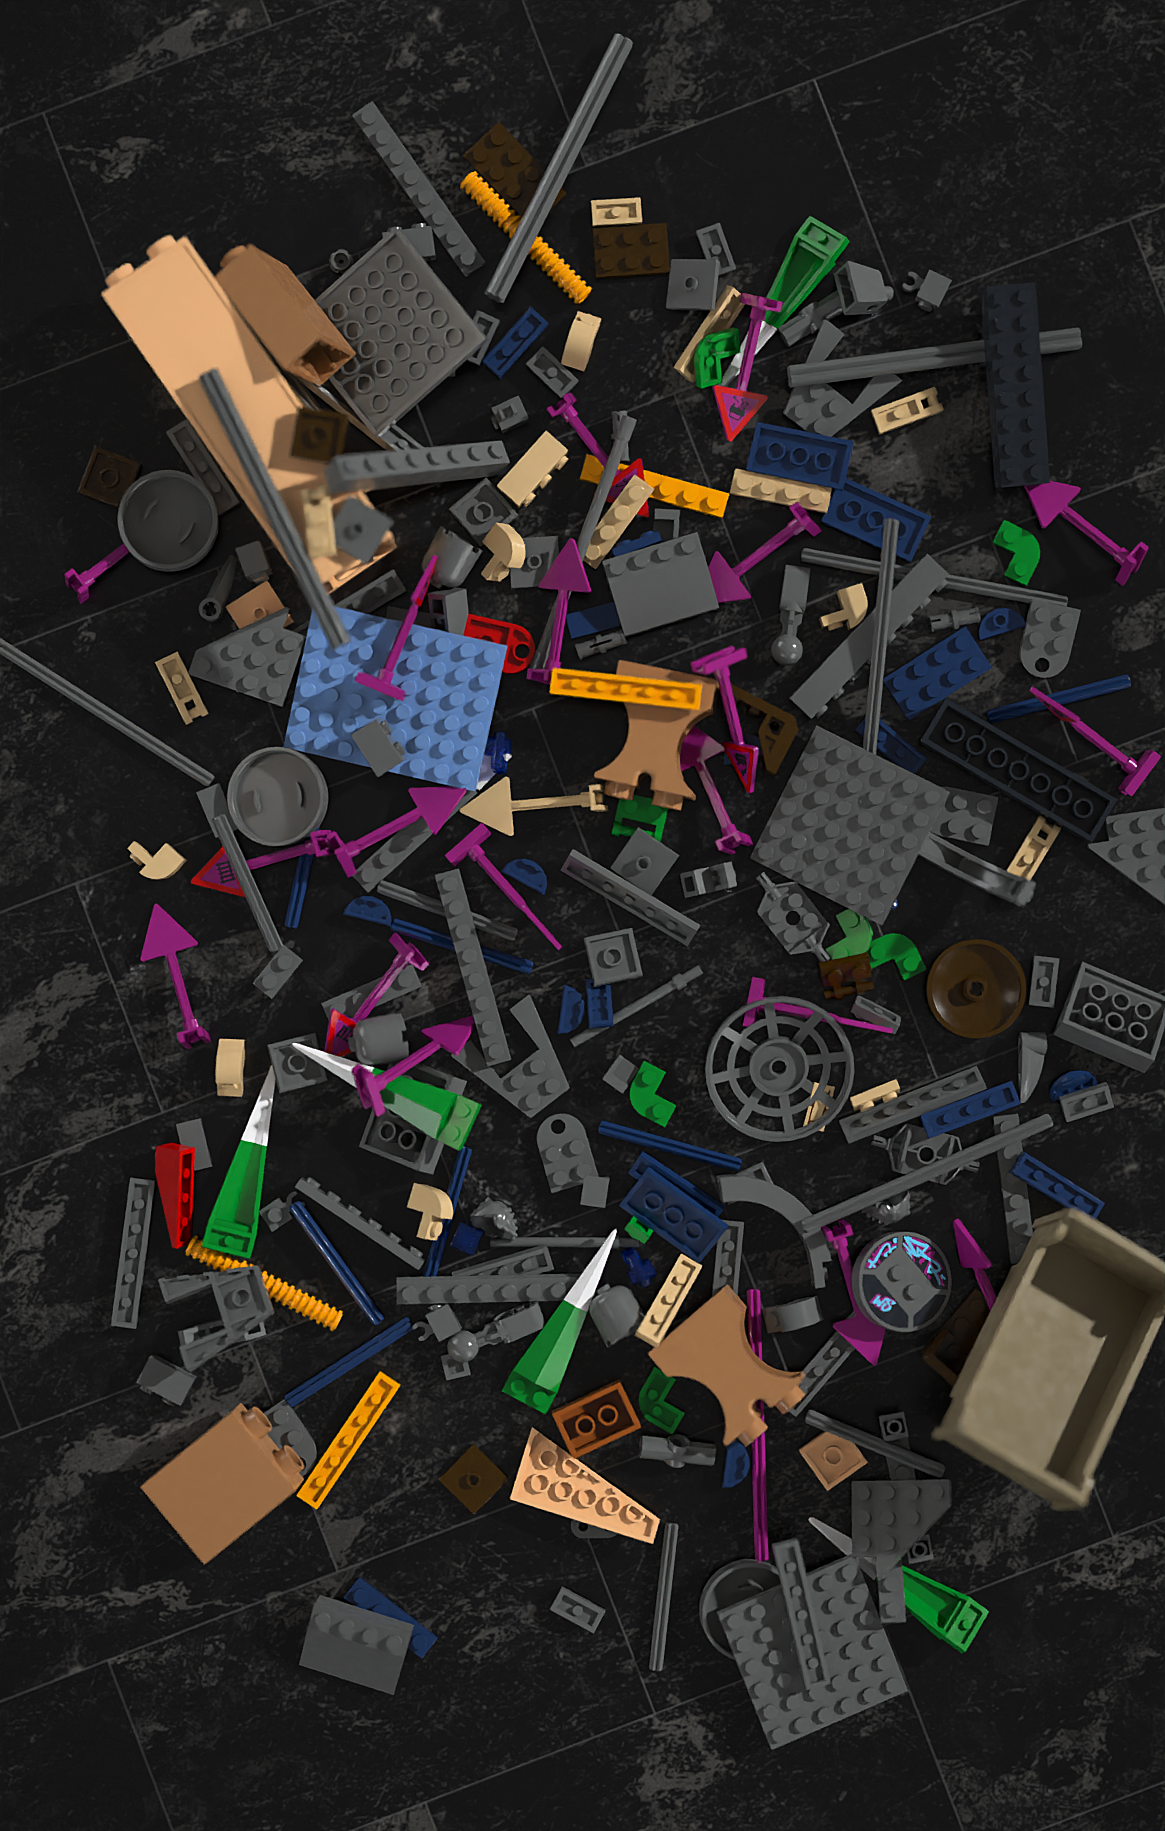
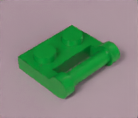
M633 795V800L619 799L611 835L619 837V834L628 837L633 836L637 828L621 825L622 819L625 818L656 825L655 832L643 831L661 842L668 808L652 805L653 799Z

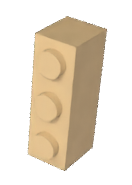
M545 431L499 482L497 489L518 508L522 505L527 507L536 495L533 493L539 486L544 488L552 479L550 474L555 468L560 470L569 460L566 457L568 450L550 433Z

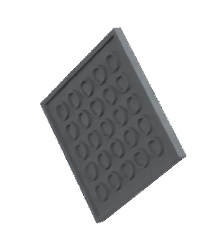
M397 227L391 230L315 299V302L356 352L329 380L376 438L382 436L488 341L487 337Z
M816 726L750 858L883 925L950 792Z
M852 1554L806 1573L831 1684L806 1690L781 1584L717 1611L766 1739L772 1750L908 1691L883 1625L880 1624L878 1612L856 1557H852Z

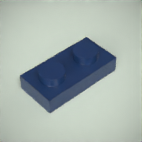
M648 531L641 534L639 539L634 541L625 540L618 543L617 547L613 548L612 551L614 557L663 543V540L658 531L655 533L654 531Z

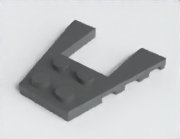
M823 319L804 364L825 361L844 336V333L828 320ZM895 374L874 376L852 403L827 383L794 387L783 414L806 432L832 437L902 380Z
M528 995L509 1010L539 1047L535 1053L502 1078L497 1075L491 1066H487L484 1056L471 1040L465 1043L459 1055L451 1054V1056L532 1118L570 1087L532 998Z
M258 1265L226 1269V1271L215 1273L213 1271L205 1272L201 1275H183L172 1279H158L167 1304L212 1287L226 1329L179 1347L188 1372L196 1369L274 1314L273 1306Z

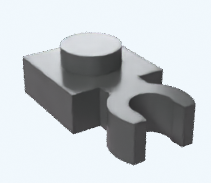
M297 1191L290 1193L286 1202H283L279 1197L259 1211L272 1232L293 1218L289 1207L293 1204L292 1198L298 1194Z

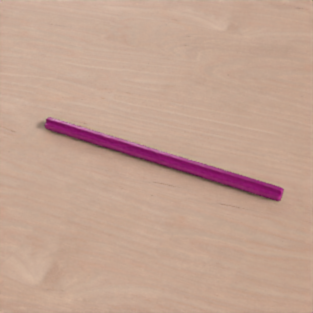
M759 1289L747 1290L748 1343L753 1352L762 1360ZM756 1400L757 1407L762 1411L760 1418L764 1422V1401ZM764 1431L751 1442L754 1548L757 1561H767L769 1559Z

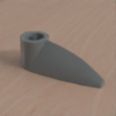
M230 555L214 580L206 599L199 605L200 615L208 622H217L223 616L234 581L237 566V557ZM210 604H215L216 614L212 613V616H208V612L205 610L206 607H211Z
M1045 1032L1019 1033L1018 1095L1021 1103L1027 1101L1039 1080L1044 1055L1047 1051Z

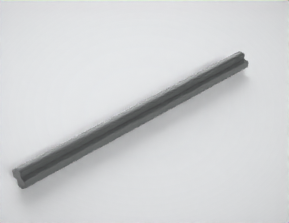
M621 34L614 35L485 291L487 297L495 299L499 303L504 302L632 48L633 42L629 38H624Z
M1079 327L1039 333L1041 354L1082 348ZM984 340L790 365L787 367L789 386L791 388L986 362Z
M212 368L208 372L202 373L198 378L332 651L349 644L351 639L218 369Z

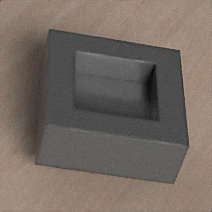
M449 1353L441 1355L446 1380L471 1375L468 1362L455 1361Z

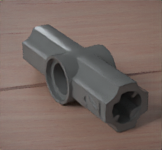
M838 290L819 302L811 303L801 310L798 316L778 328L781 338L788 347L810 333H817L823 319L830 322V320L843 313Z
M680 1434L671 1435L669 1439L642 1436L639 1442L638 1453L639 1458L663 1460L667 1465L675 1468L683 1467L686 1463L712 1466L715 1462L716 1446L715 1444L692 1442Z

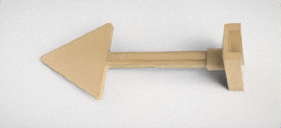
M504 777L463 806L460 812L509 836H513V811L581 805L582 807H591L592 811L604 812L608 811V806L600 804L603 803V794L600 792H604L605 788L602 785H589V792H581L580 795L512 801L510 781L508 777Z

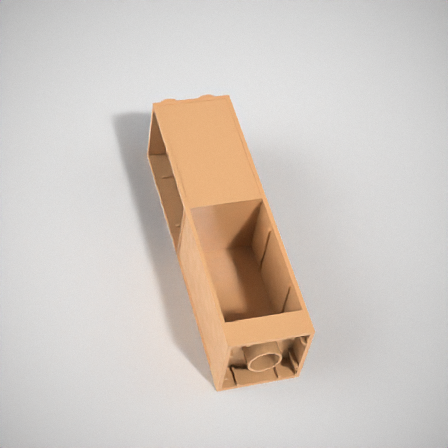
M171 235L166 236L148 249L147 254L151 258L149 262L135 271L130 264H126L111 273L105 280L110 288L102 293V295L289 563L198 376L212 368L218 369L307 552L308 544L301 490L307 488L316 490L319 486L327 485L323 470L329 464L290 457L298 406L303 407L186 237L175 242ZM362 491L330 493L333 521L349 495H352L372 509L374 508ZM320 499L314 500V506L321 505ZM388 531L367 565L336 546V555L311 560L329 595L396 549L397 546L392 534Z

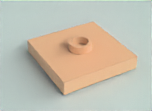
M268 581L263 582L226 606L239 629L285 608ZM289 614L284 629L294 623Z
M827 1431L822 1432L798 1449L827 1491L868 1463L855 1443Z

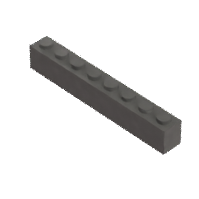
M501 440L335 457L323 470V474L329 491L332 494L493 477L503 470L510 461Z
M928 554L892 589L887 646L895 639L896 635L894 632L900 626L904 629L913 620L911 614L917 608L922 610L931 601L928 596L934 590L939 592L948 583L945 578L949 574ZM876 607L789 697L810 719L814 716L819 718L828 709L825 704L831 698L836 700L845 691L842 686L848 680L853 682L862 673L859 668L865 662L871 664Z

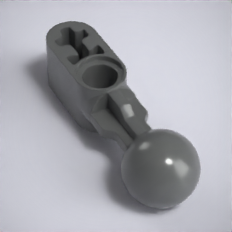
M785 565L779 609L781 611L780 622L783 624L782 634L774 640L771 647L774 660L784 666H790L798 662L803 653L802 644L796 637L797 627L802 624V617L806 607L810 568Z
M529 1301L497 1315L493 1322L486 1324L483 1330L472 1334L469 1331L463 1330L453 1334L448 1340L447 1350L455 1361L468 1362L477 1355L479 1347L488 1343L495 1345L502 1341L504 1343L513 1342L542 1329L546 1321L537 1301Z

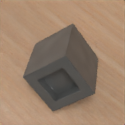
M655 509L653 531L654 533L659 532L663 542L678 538L680 510Z
M619 1054L602 1079L623 1093L639 1069Z
M585 1175L580 1204L605 1208L609 1177Z

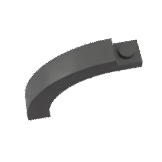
M931 832L918 854L919 857L956 877L1019 906L1025 905L1026 901L1031 898L1033 888L1036 885L1033 881L996 867Z
M718 1175L719 1196L722 1202L750 1201L760 1203L776 1210L792 1224L806 1250L811 1285L814 1288L825 1287V1280H828L826 1265L822 1266V1262L832 1260L821 1228L807 1233L801 1225L803 1219L812 1216L810 1211L793 1195L765 1180L744 1175Z

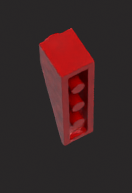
M176 1143L156 1146L155 1172L172 1248L189 1245L192 1239L195 1147Z

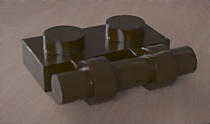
M867 952L819 963L823 987L833 986V989L824 991L825 1000L834 998L835 1000H841L843 996L852 994L859 996L864 995L866 991L874 990L872 980L865 982L862 980L872 977ZM854 981V984L841 987V984Z

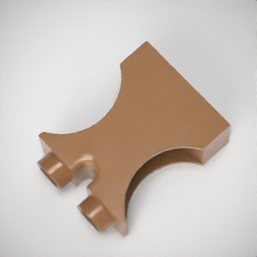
M619 660L616 675L702 685L700 708L698 711L623 702L629 716L627 742L620 755L607 767L596 771L594 777L599 781L606 782L604 795L633 800L635 788H640L641 780L645 776H651V790L654 792L652 805L681 810L683 798L694 801L696 799V795L687 786L681 772L680 753L682 744L693 726L707 716L714 714L719 683L716 679Z
M728 1284L663 1339L657 1348L654 1347L648 1355L667 1377L684 1376L693 1378L710 1388L719 1399L725 1413L726 1433L723 1442L727 1446L737 1437L746 1447L768 1428L760 1418L762 1411L757 1407L756 1400L765 1401L770 1408L775 1405L782 1414H785L805 1396L804 1392L798 1387L805 1374L803 1371L787 1372L775 1369L764 1363L753 1352L746 1338L744 1327L747 1306Z

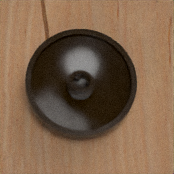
M965 940L948 947L936 958L928 973L926 996L933 1015L947 1030L962 1037L986 1038L1004 1031L1016 1020L1025 1002L1026 981L1020 964L1007 949L987 940Z

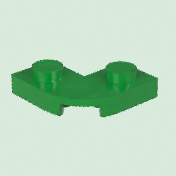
M732 327L709 334L699 343L694 356L697 387L705 388L722 383L720 359L741 353L739 329Z
M1003 520L992 543L1014 554L1004 576L1026 587L1040 558L1039 544L1030 532Z
M849 908L836 915L847 937L826 949L830 959L834 960L867 952L871 945L873 931L866 917Z
M892 933L871 941L870 948L867 951L871 969L894 959L903 980L927 970L916 946L906 936Z
M643 1061L630 1087L631 1103L639 1114L666 1127L676 1105L655 1094L666 1072Z
M654 1366L640 1390L639 1406L647 1420L673 1435L685 1414L684 1411L664 1400L676 1378L673 1376L667 1377L661 1369Z

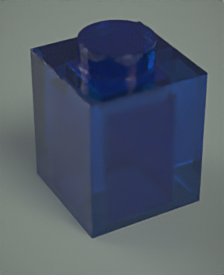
M461 1221L450 1246L473 1255L483 1230Z

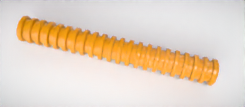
M476 171L471 172L461 182L460 188L466 189V194H471V199L477 200L476 204L478 206L482 205V210H487V215L489 217L493 216V221H498V226L500 228L504 227V232L509 233V237L512 238L521 221V216H516V211L510 210V205H505V200L499 199V194H494V189H489V184L487 182L483 183V178H478ZM536 237L528 255L530 254L531 259L537 261L536 264L538 266H542L543 271L548 272L547 275L549 277H553L552 280L554 282H558L559 287L564 288L563 291L565 293H569L570 298L575 299L574 302L576 304L581 303L590 294L592 288L590 286L587 287L586 282L581 281V277L579 275L576 276L575 271L570 270V266L568 264L565 265L564 260L559 259V255L557 253L554 254V250L548 248V244L546 242L543 243L541 237Z
M197 1235L193 1236L185 1251V1255H192L193 1259L198 1258L200 1263L204 1261L206 1266L212 1265L214 1270L219 1269L220 1272L226 1271V1269L254 1266L253 1264L247 1265L245 1260L243 1262L240 1261L239 1257H232L233 1254L228 1255L225 1252L202 1247L203 1239L199 1240ZM266 1271L261 1272L270 1299L273 1297L275 1302L281 1301L283 1306L288 1305L289 1309H296V1313L302 1312V1316L305 1317L307 1315L310 1320H317V1324L323 1323L325 1328L329 1326L331 1331L336 1329L343 1311L339 1310L338 1312L335 1310V1307H328V1303L324 1305L322 1300L316 1301L314 1296L309 1297L308 1293H301V1289L295 1290V1286L291 1285L290 1287L287 1285V1282H280V1278L276 1280L274 1275L268 1276Z

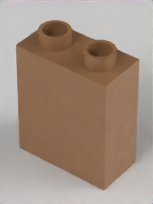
M249 245L247 248L245 246L236 247L222 259L221 266L224 269L214 279L284 369L321 386L356 354L287 265L252 245Z
M242 1403L237 1405L154 1473L141 1486L143 1491L204 1564L292 1494L304 1480L299 1473L304 1469L302 1460L291 1447L285 1445L279 1449L267 1435L272 1430V1425L265 1414L257 1407L247 1410Z

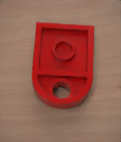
M468 614L463 636L508 646L502 673L515 674L523 671L530 665L534 656L535 645L532 636L525 628L512 623ZM526 645L530 651L529 655L523 659L518 658L515 654L517 646Z

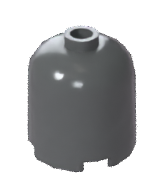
M442 526L439 527L423 557L422 569L425 572L433 555L438 556L430 584L439 589L442 586L456 588L464 582L480 557L482 550L478 547L472 550L474 546L469 541L450 530L448 534H445L446 529Z
M392 1013L358 1021L353 1029V1037L348 1038L350 1052H355L357 1059L361 1063L371 1066L399 1063L406 1059L409 1051L408 1041L403 1042L401 1031H406L402 1014Z
M609 1284L596 1290L597 1296L590 1303L589 1313L608 1348L618 1343L617 1341L625 1336L627 1338L636 1333L646 1315L627 1287L617 1285L610 1288Z

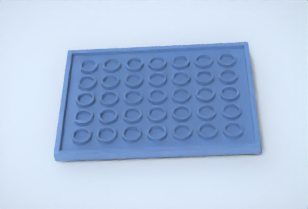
M334 606L351 642L332 651L312 610L284 747L371 767L351 735L373 720L380 718L381 721L386 720L392 729L390 735L395 742L399 741L406 751V754H404L406 760L389 770V772L476 791L508 646L413 624L393 670L394 676L391 681L392 684L407 692L402 702L355 681L358 672L378 676L380 668H383L402 621Z

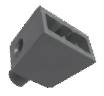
M847 261L834 273L844 315L873 314L893 298V288L884 286L879 270Z

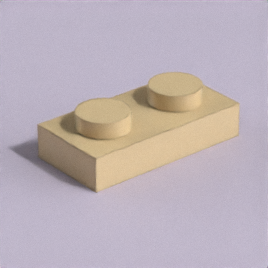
M641 198L591 201L593 227L642 224Z
M895 1079L850 1098L854 1111L860 1109L861 1112L873 1108L874 1103L881 1100L884 1103L892 1101L900 1093V1087Z

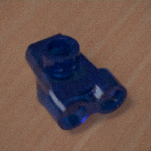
M495 732L494 737H488L484 753L485 756H492L491 769H493V773L506 774V754L511 753V740L507 739L504 732Z
M633 1247L622 1251L621 1255L630 1268L627 1275L632 1284H638L641 1288L650 1285V1279L657 1276L649 1259L641 1261L638 1252Z

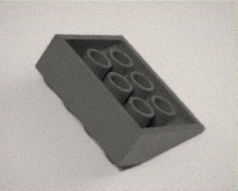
M697 532L602 561L606 580L625 637L719 609Z
M1082 962L1060 1013L1053 1035L1145 1073L1155 1060L1164 1032L1165 996Z
M390 1063L387 1071L398 1063ZM420 1063L400 1075L459 1095L463 1094L467 1083L463 1079ZM385 1106V1112L378 1117L372 1109L359 1147L415 1170L433 1174L444 1143L426 1134Z
M320 1595L314 1604L299 1665L394 1695L414 1625Z

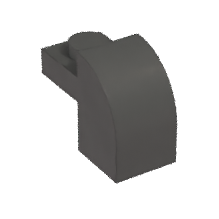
M732 862L680 874L685 898L737 886Z
M818 1296L801 1298L787 1304L761 1309L768 1333L787 1332L824 1320Z

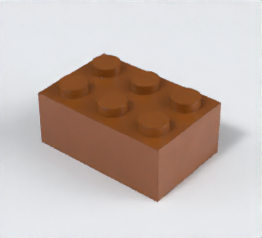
M620 1379L552 1410V1415L573 1459L641 1428V1423Z

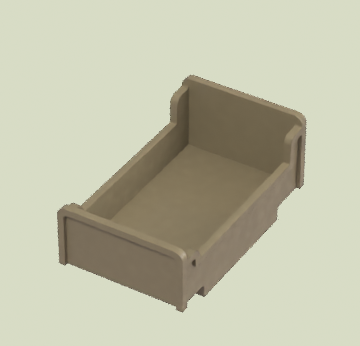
M1072 1208L1035 1219L1032 1225L1035 1231L1020 1262L1011 1267L950 1397L954 1398V1401L941 1428H936L932 1435L937 1440H947L1052 1502L1051 1507L1057 1511L1085 1506L1088 1499L1087 1496L1094 1481L1091 1475L1165 1316V1262L1084 1213Z

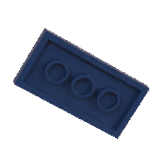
M757 422L746 471L843 491L854 442Z
M846 478L843 491H834L829 502L827 514L824 513L821 523L882 550L885 519H897L899 523L895 556L911 562L931 516Z
M965 626L885 677L883 683L906 719L910 721L992 667Z
M650 1167L645 1170L619 1205L698 1264L728 1228V1224Z

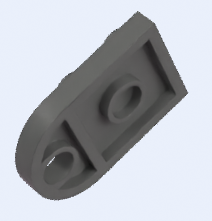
M1031 599L1019 649L1020 661L1029 673L1037 677L1048 678L1057 675L1065 668L1070 657L1081 612L1080 609ZM1039 658H1046L1048 661V667L1044 671H1037L1035 668V662Z
M941 787L950 793L930 832L937 836L989 846L998 797L951 787Z
M563 1113L554 1114L545 1119L537 1133V1144L551 1192L554 1193L584 1183L585 1175L599 1177L587 1135L581 1122L574 1116ZM556 1119L562 1120L566 1126L565 1130L560 1134L554 1133L551 1129V1123Z
M284 1398L264 1412L272 1425V1430L267 1435L279 1449L287 1445L299 1457L305 1460L306 1467L299 1472L303 1477L313 1468L316 1462L317 1447L305 1426Z

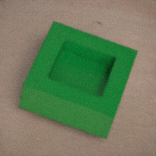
M634 1216L631 1217L625 1227V1230L633 1239L639 1240L643 1244H645L653 1232L652 1229Z

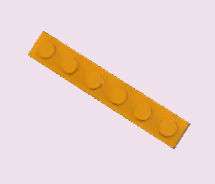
M586 455L580 479L599 484L604 467L595 456ZM620 463L618 470L623 471L628 465ZM643 470L645 482L654 488V491L648 498L723 518L729 493Z
M553 668L550 687V693L557 695L698 711L702 692V685L558 668Z
M381 1371L378 1373L296 1495L297 1497L318 1509L401 1384Z

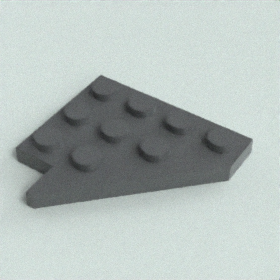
M285 607L196 650L188 674L283 707L306 641V636L284 629L290 612V608Z
M1165 808L1107 816L1105 827L1108 841L1087 844V848L1165 905Z
M951 1480L852 1481V1557H876V1578L882 1579L951 1507Z

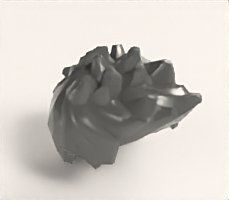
M909 1191L900 1192L861 1211L867 1214V1218L871 1217L872 1221L878 1219L879 1224L884 1222V1225L887 1226L890 1223H897L900 1219L910 1214Z
M487 1197L470 1215V1221H472L471 1224L474 1228H482L485 1236H489L491 1239L499 1236L515 1241V1237L518 1236L516 1234L518 1227L515 1226L517 1220L513 1219L514 1213H510L511 1208H507L503 1202L492 1201Z

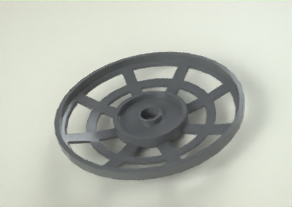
M785 996L767 997L739 1008L718 1028L707 1052L705 1064L706 1083L716 1109L734 1128L760 1140L774 1142L792 1141L819 1131L840 1112L852 1088L854 1057L843 1029L824 1009L799 998ZM774 1003L796 1004L808 1008L814 1013L806 1022L793 1017L776 1016ZM764 1005L766 1018L752 1023L741 1033L728 1027L743 1013ZM822 1018L837 1033L843 1046V1052H828L823 1038L814 1029ZM777 1023L790 1024L800 1029L792 1039L782 1037L778 1034ZM767 1025L768 1039L763 1040L757 1045L746 1038L756 1029ZM808 1034L816 1041L821 1054L806 1055L804 1049L800 1046ZM723 1035L734 1043L728 1054L727 1070L713 1074L714 1052L718 1041ZM740 1046L751 1052L749 1065L734 1068L735 1057ZM775 1061H783L786 1064L785 1069L781 1072H775L772 1069ZM845 1062L844 1082L835 1100L824 1092L830 1076V1063ZM823 1064L819 1085L811 1098L814 1083L807 1079L809 1065ZM751 1076L756 1088L749 1098L739 1087L736 1078ZM729 1080L734 1094L744 1104L737 1117L722 1103L715 1084ZM800 1087L810 1093L809 1097L802 1102L790 1106L789 1094L795 1092ZM766 1093L779 1097L780 1108H769L757 1103L763 1094ZM817 1099L829 1108L814 1122L794 1129L792 1114L805 1110ZM752 1110L766 1116H782L784 1131L761 1130L746 1124L745 1121Z

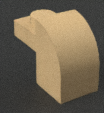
M577 312L564 349L562 365L585 371L601 318Z
M495 523L482 541L494 553V556L481 574L487 580L501 581L508 575L510 567H522L525 560V544L521 536L509 524Z
M862 583L838 590L837 596L842 610L820 617L819 621L822 629L828 627L829 631L841 628L843 627L842 622L845 621L848 630L859 625L865 617L868 607Z
M134 841L127 848L132 852L130 855L131 859L140 866L142 863L145 864V867L139 873L151 879H166L175 874L187 861L167 843L163 845L154 857L138 842Z
M219 1039L216 1061L218 1096L242 1097L244 1040Z
M413 1184L407 1207L424 1212L417 1237L437 1241L438 1236L442 1232L443 1218H453L452 1202L448 1195L440 1189L423 1184Z

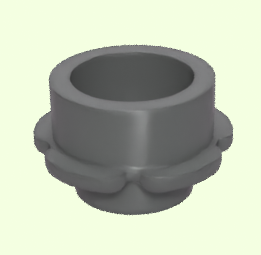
M343 249L333 252L329 258L330 268L335 273L341 272V274H344L353 265L352 255H349Z

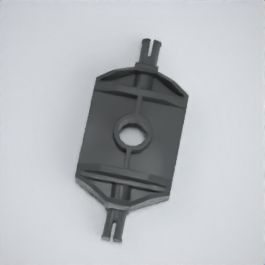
M765 872L760 874L756 879L765 889V894L757 913L787 952L792 955L811 951L821 962H824L825 959L828 961L830 957L821 947V943L830 924L807 897L797 881L775 885L770 881ZM790 911L797 912L800 917L798 924L789 925L786 922V914Z
M904 1123L891 1138L887 1139L874 1135L873 1139L882 1141V1143L872 1141L871 1144L886 1148L892 1171L902 1174H909L962 1151L959 1137L943 1133L928 1139L924 1128ZM925 1147H929L933 1151V1157L929 1161H922L919 1156L920 1150ZM969 1162L929 1181L947 1185L960 1170L965 1169L977 1173L978 1168L970 1167L969 1165L979 1167V1162Z

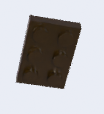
M666 223L593 228L596 279L670 274Z

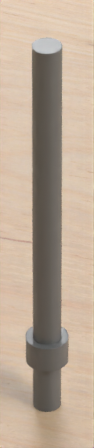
M699 965L682 975L679 973L673 976L670 982L614 1013V1025L678 988L680 990L686 987V983L703 974ZM609 1027L588 1028L570 1038L573 1046L576 1047Z
M616 1235L610 1250H619V1247H639V1240ZM495 1237L490 1238V1247H537L543 1244H547V1247H601L608 1237H515V1241Z

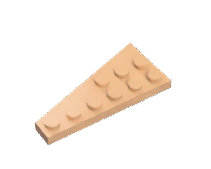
M532 1427L510 1500L653 1544L660 1519L580 1461L573 1459L570 1454Z

